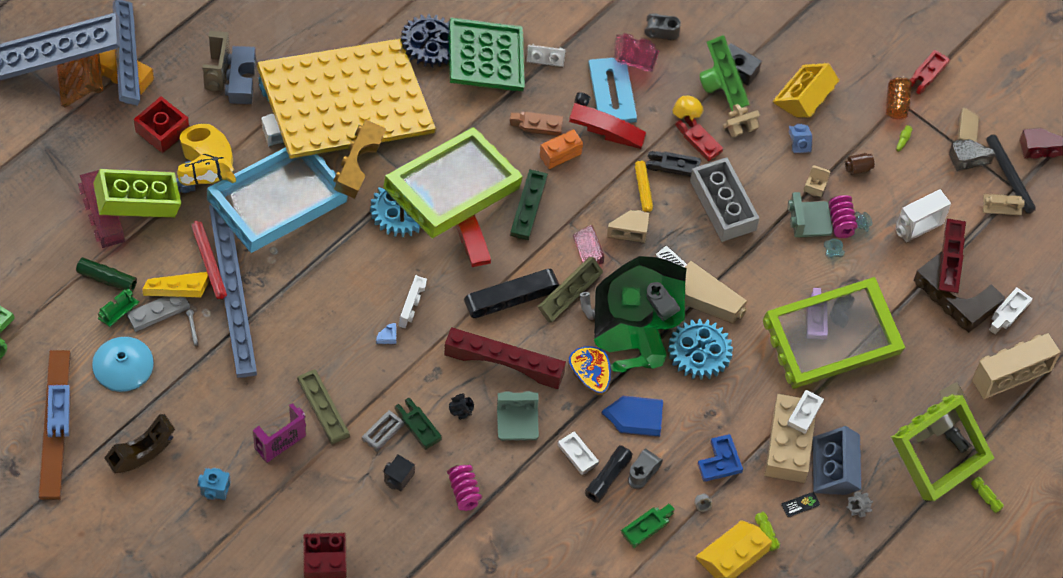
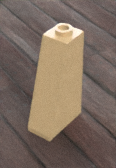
M692 261L685 266L687 268L685 305L734 323L737 318L741 319L744 316L747 300Z

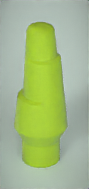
M906 125L905 129L901 131L900 140L896 147L897 151H901L911 137L913 130L911 126Z

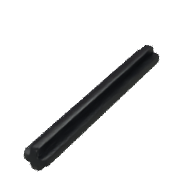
M989 135L986 141L1016 196H1022L1024 211L1029 214L1036 210V207L997 136Z

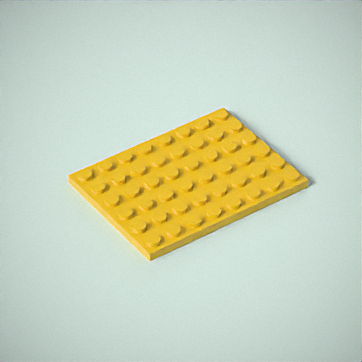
M401 39L258 62L257 68L290 159L348 149L351 141H356L358 137L354 135L358 125L363 126L365 119L386 128L381 142L435 133V125L408 56L405 54L406 51L402 49L403 43H400Z

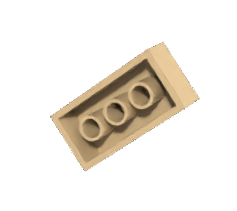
M1049 333L1043 336L1037 335L1028 342L1016 344L1011 349H1002L994 356L983 357L979 361L972 381L983 399H986L1051 372L1061 352Z
M777 394L774 404L765 476L805 483L809 470L815 418L806 434L787 425L801 399L799 397Z

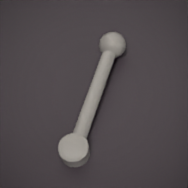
M189 309L186 311V315L189 317L194 346H198L193 321L194 312Z

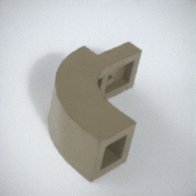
M958 382L940 390L941 400L939 403L943 401L944 397L954 394L963 395L968 405L967 397ZM955 408L914 437L919 443L934 434L938 437L953 427L960 420Z

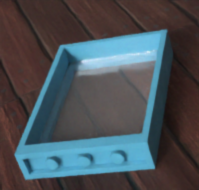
M286 147L235 173V183L221 180L207 188V200L250 253L346 203L348 197L334 190L336 182H333L336 173L326 165L323 157L314 154L290 159Z

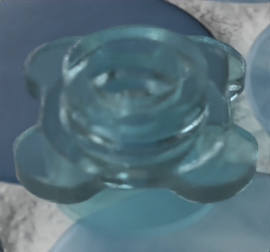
M857 211L855 213L857 227L869 232V227L872 226L871 217L866 212L860 214Z
M831 239L824 242L827 257L844 256L845 251L842 249L843 243L841 240Z

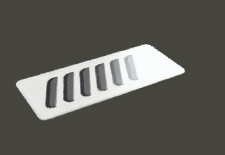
M667 246L656 253V256L683 267L687 265Z

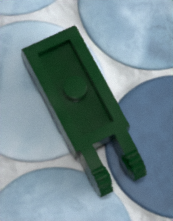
M411 398L405 399L406 406L411 411L409 413H406L401 405H395L397 414L424 450L442 440L441 434Z

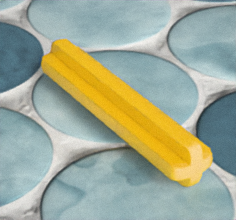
M636 161L635 170L642 210L650 212L653 210L646 164L644 161Z

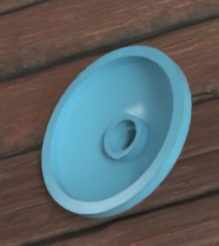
M117 337L105 342L96 351L92 362L93 372L97 381L105 388L118 392L134 390L143 385L149 379L154 366L153 356L147 345L132 337Z

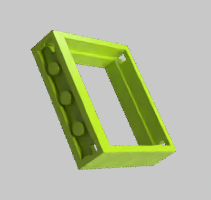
M951 394L948 397H944L941 403L927 409L928 412L913 418L912 423L908 426L900 427L899 431L891 437L923 500L935 501L994 459L963 395ZM955 408L977 453L931 484L909 440Z

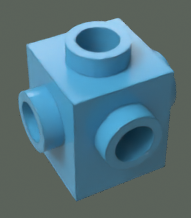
M205 468L204 474L200 475L198 479L201 495L208 499L226 500L231 483L230 473L223 472L218 468Z

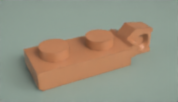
M532 112L511 113L510 125L519 126L520 129H523V132L561 135L563 116Z

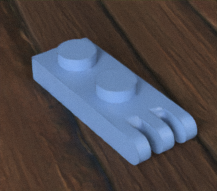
M48 386V437L53 436V430H56V437H61V429H64V436L67 437L69 436L70 386Z

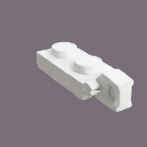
M415 275L400 316L399 327L406 329L407 323H412L415 311L412 309L414 305L418 306L421 297L419 293L425 291L426 278Z
M1016 287L995 311L992 317L994 322L991 324L989 331L996 334L1002 327L1005 329L1008 326L1010 327L1032 302L1033 298Z

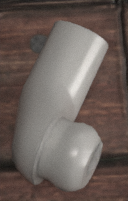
M580 293L583 312L589 320L595 319V309L591 308L590 293Z

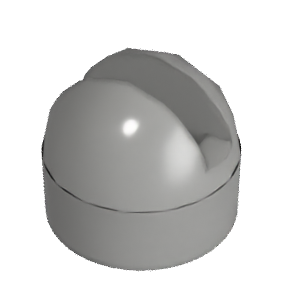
M706 494L697 495L695 506L698 511L706 512L712 507V501Z

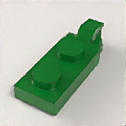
M670 503L662 509L653 507L621 530V534L635 548L665 527L670 521L668 518L674 514L675 509Z

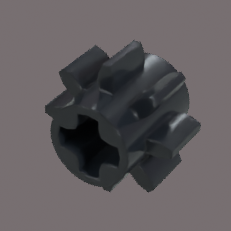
M462 393L451 398L449 410L453 416L458 415L459 420L472 415L474 402L470 397L465 398V394Z

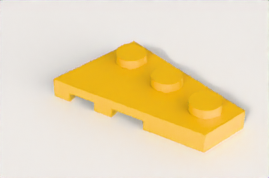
M207 271L147 279L142 291L143 296L202 297L210 280Z

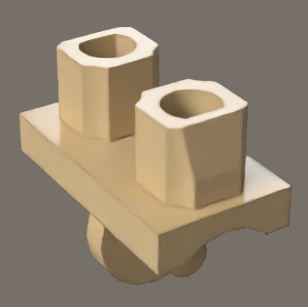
M739 104L733 105V111L728 114L730 118H735L729 119L723 124L724 130L728 129L732 138L743 133L740 126L742 124L746 125L748 132L757 130L759 128L757 118L760 116L758 110L743 115L748 112L747 108H741Z

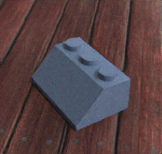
M847 426L813 437V487L815 493L846 495L861 490L860 434Z

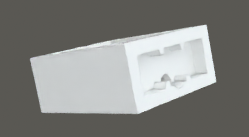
M939 189L903 207L896 225L897 234L905 242H908L944 224L951 205L950 201Z

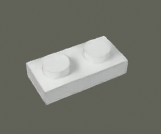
M805 390L787 425L806 434L824 399Z
M575 431L558 441V447L581 475L598 465L599 461Z

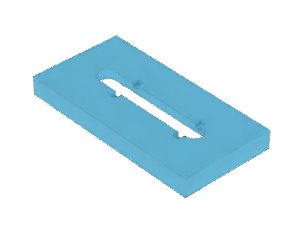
M626 57L589 60L588 65L596 110L613 115L628 123L637 122ZM607 71L613 72L619 109L612 107L606 75Z

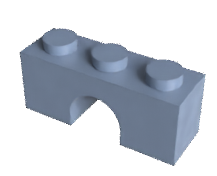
M232 46V54H228V65H231V68L227 69L229 85L226 84L225 96H229V103L252 104L253 79L242 77V75L245 73H255V47Z

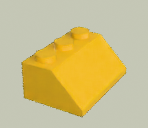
M829 63L803 65L776 96L773 103L795 117H810L814 114L815 109L824 102L825 97L835 89V85L840 80Z
M741 520L695 558L714 578H736L769 552L772 540L758 526Z

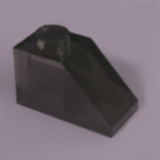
M967 139L953 142L949 150V156L955 170L961 171L992 164L995 152L984 145Z

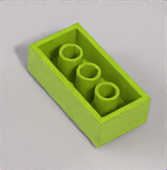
M99 169L93 183L99 215L175 218L181 206L175 172Z

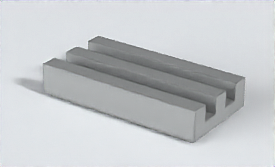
M388 410L362 436V441L367 442L370 447H373L378 452L404 426V421ZM391 417L392 420L371 439L370 437ZM397 422V424L378 443H376Z

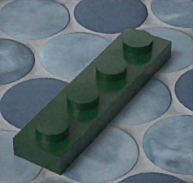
M529 169L510 236L529 240L548 173Z

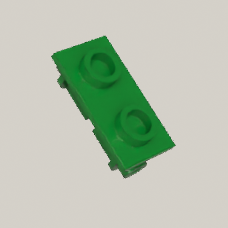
M130 289L123 290L114 298L116 304L110 301L99 309L98 320L110 327L140 302L132 297L133 293Z

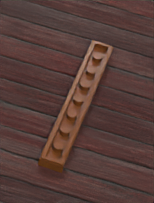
M70 350L49 351L39 487L40 500H61L65 436L64 429H61V437H56V430H53L52 437H48V386L69 385Z

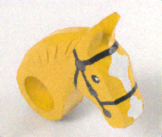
M209 124L193 125L182 131L179 137L185 158L192 162L178 166L177 175L181 184L187 186L214 184L221 180H227L231 183L236 182L235 175L232 172L234 168L232 166L233 154L231 146L223 133Z

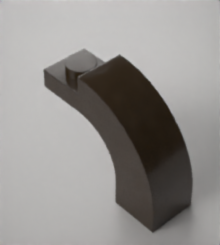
M159 414L145 433L131 442L114 444L104 459L114 474L136 469L155 458L171 443L168 438L175 431V428L165 414Z

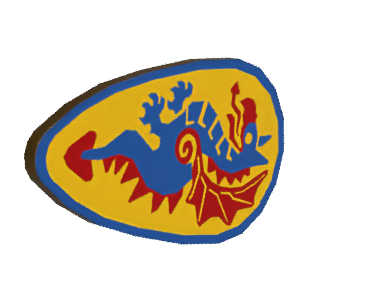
M585 346L574 350L569 356V366L573 373L588 390L597 395H604L609 388L611 380L608 355L602 349L593 346Z

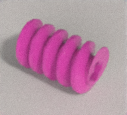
M849 195L837 196L829 200L834 235L838 238L852 237L855 234L854 230L858 226L854 216V206L851 203L852 197Z
M471 465L454 466L447 471L452 489H454L453 493L456 496L458 509L461 511L474 509L478 506V501L482 499L481 494H477L480 489L475 487L478 483L477 480H474L475 474L471 472L473 470Z

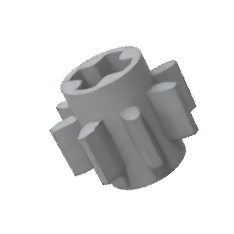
M859 491L854 492V497H848L849 503L846 507L852 511V516L859 514V517H865V512H872L871 503L873 501L868 498V493L861 495Z

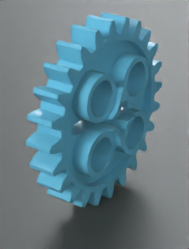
M407 180L406 183L433 210L432 197H428L429 192H423V186L417 188V182L410 185V181ZM379 187L378 193H374V199H371L370 206L371 218L375 219V225L380 224V230L386 228V234L393 231L394 237L398 233H401V236L404 237L406 232L412 236L413 230L419 233L420 226L405 210L404 222L400 221V205L395 200L389 201L393 199L385 189Z
M701 319L698 320V324H695L693 320L690 321V325L683 322V327L678 326L676 332L672 333V337L669 340L668 352H671L669 359H674L672 365H679L678 371L684 369L685 376L692 373V379L696 375H699L700 380L703 379V375L710 379L711 373L717 377L719 371L724 372L725 366L728 367L732 359L733 347L731 346L732 340L728 339V333L722 334L723 327L716 329L717 323L711 326L709 325V320L705 324H702Z

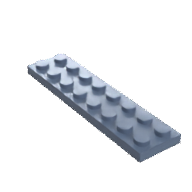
M115 12L0 44V80L120 48L119 16Z

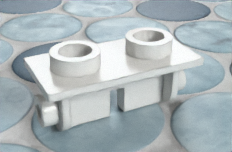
M534 44L528 45L526 62L563 66L565 50L562 48L534 46Z

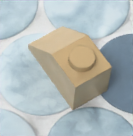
M641 210L628 211L609 223L607 237L645 243L650 213Z

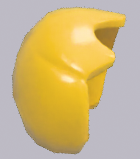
M681 96L676 101L672 111L680 119L685 115H689L690 119L693 120L694 118H699L704 110L698 99L692 96Z

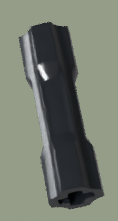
M622 445L616 448L610 456V460L586 488L585 495L588 499L595 503L601 501L610 485L633 458V453Z

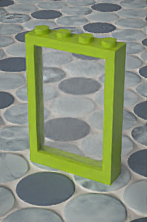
M472 127L385 175L383 188L433 239L520 189L523 176L509 163L507 158L503 157L496 150L495 146L491 145L484 138L482 133Z
M875 277L769 310L763 317V325L766 330H769L771 335V344L778 352V361L786 371V381L788 384H791L793 389L899 355L905 349V345Z

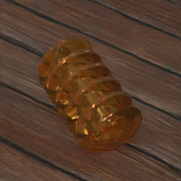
M897 77L888 83L886 113L890 118L904 119L908 116L907 112L910 111L912 85L911 80L908 78Z

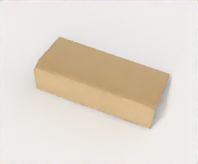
M962 108L960 113L957 145L976 148L979 116L966 108Z

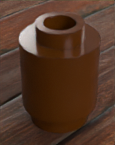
M862 153L849 156L847 161H845L846 171L850 172L851 175L869 172L875 167L872 154Z

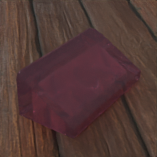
M593 225L587 226L573 234L583 262L589 257H594L598 265L604 263V253Z

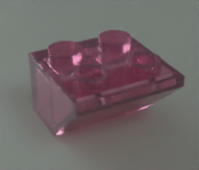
M623 33V35L617 34L614 59L619 63L653 72L659 54L655 44L645 38L638 40L628 33Z

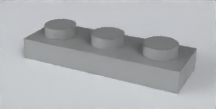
M164 296L133 309L126 314L136 332L190 309V305L186 297Z

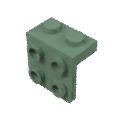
M793 192L791 200H788V211L791 212L790 225L793 228L794 237L832 235L833 229L828 202H802L800 192Z
M510 391L498 393L497 423L499 440L538 439V393L531 391L523 393H512Z

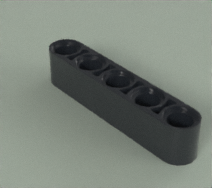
M544 269L470 293L464 298V303L471 318H479L550 295L560 284L553 269Z

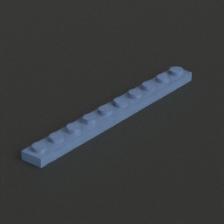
M209 205L219 271L227 292L224 302L237 378L256 376L257 370L234 233L213 206Z

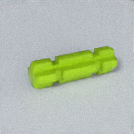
M981 477L975 478L971 483L973 488L978 490V494L988 505H991L990 508L993 512L1001 511L1004 507L1003 503L996 499L997 496L988 485H984L985 482Z
M766 513L756 514L755 520L760 525L759 528L772 540L769 550H777L780 544L778 539L775 538L776 535L770 522L767 521Z

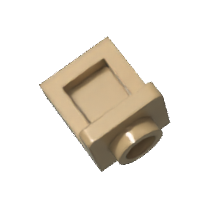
M813 165L803 191L812 196L822 197L830 171Z

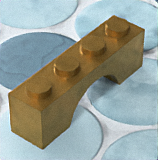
M366 119L363 126L358 125L354 134L358 137L356 141H351L348 147L350 154L349 156H344L340 165L343 169L341 172L337 171L333 182H336L334 190L351 198H356L365 178V174L358 166L357 158L364 153L377 152L386 128Z

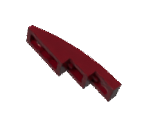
M946 219L940 265L939 291L959 293L966 221Z

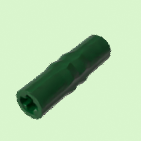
M84 257L79 260L76 267L77 273L121 290L130 289L133 292L137 284L136 277Z

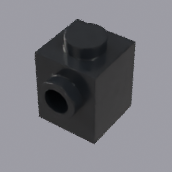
M397 454L392 463L388 462L383 470L384 482L391 489H397L402 492L415 474V464Z

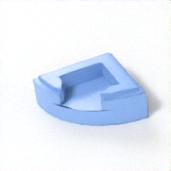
M396 323L388 324L378 333L376 344H396Z

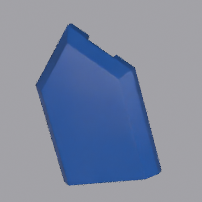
M622 396L601 411L620 433L657 437L661 435L663 400Z

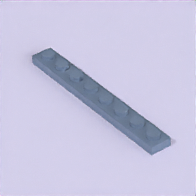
M114 0L112 3L113 13L116 12L119 16L120 48L116 49L119 101L138 106L140 91L133 3L124 0Z

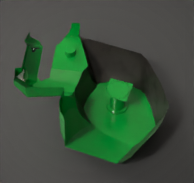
M638 256L619 267L596 287L595 345L608 352L638 348L641 356L638 358L615 361L611 364L612 371L625 372L626 369L641 366L650 369L663 366L667 355L658 329H672L686 320L685 284L687 268L657 257ZM650 283H661L677 302L680 311L667 320L662 321L647 300V288ZM653 290V291H652V295H653V294H656V295L658 296V295H659V291H658V292H654V290Z

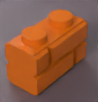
M573 129L566 132V134L541 144L540 158L546 167L551 169L581 155L583 142Z

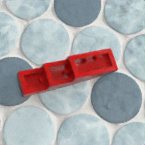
M574 103L569 118L570 123L586 126L587 131L604 135L607 141L639 149L642 148L646 132L613 115Z
M473 215L457 224L456 227L461 243L464 245L472 268L491 264L489 251L476 216Z

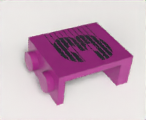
M293 403L289 405L290 423L272 436L268 437L260 426L252 430L254 449L266 463L306 436V415L300 407L296 408Z

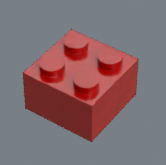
M162 96L133 119L135 132L162 154L180 139L182 131L189 127L188 117Z

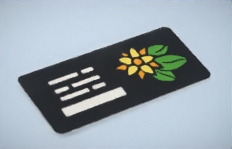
M811 492L781 503L787 517H791L820 506V503L815 493Z

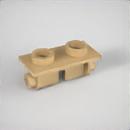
M984 194L983 213L1022 215V207H1024L1022 196Z

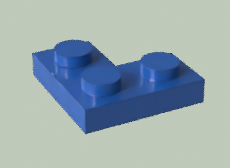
M731 434L711 438L710 443L715 457L699 460L697 464L703 482L742 473L743 467Z

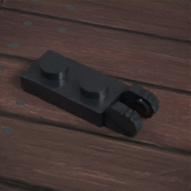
M650 151L648 158L652 161L646 163V168L648 170H660L662 172L691 177L692 169L700 166L701 159L670 152Z

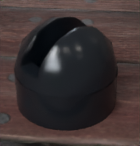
M578 92L575 96V103L587 106L591 97L586 93Z

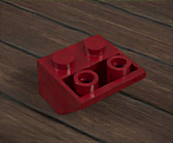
M346 533L304 534V578H347Z

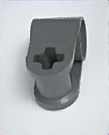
M656 13L647 16L648 24L644 30L646 36L676 40L679 37L681 26L679 18Z
M653 282L649 284L646 294L647 300L662 321L667 320L680 311L677 302L661 283ZM653 290H654V292H658V291H659V295H658V296H657L656 294H653V295H652V291H653Z
M644 449L630 468L629 485L634 489L643 488L658 471L663 459Z

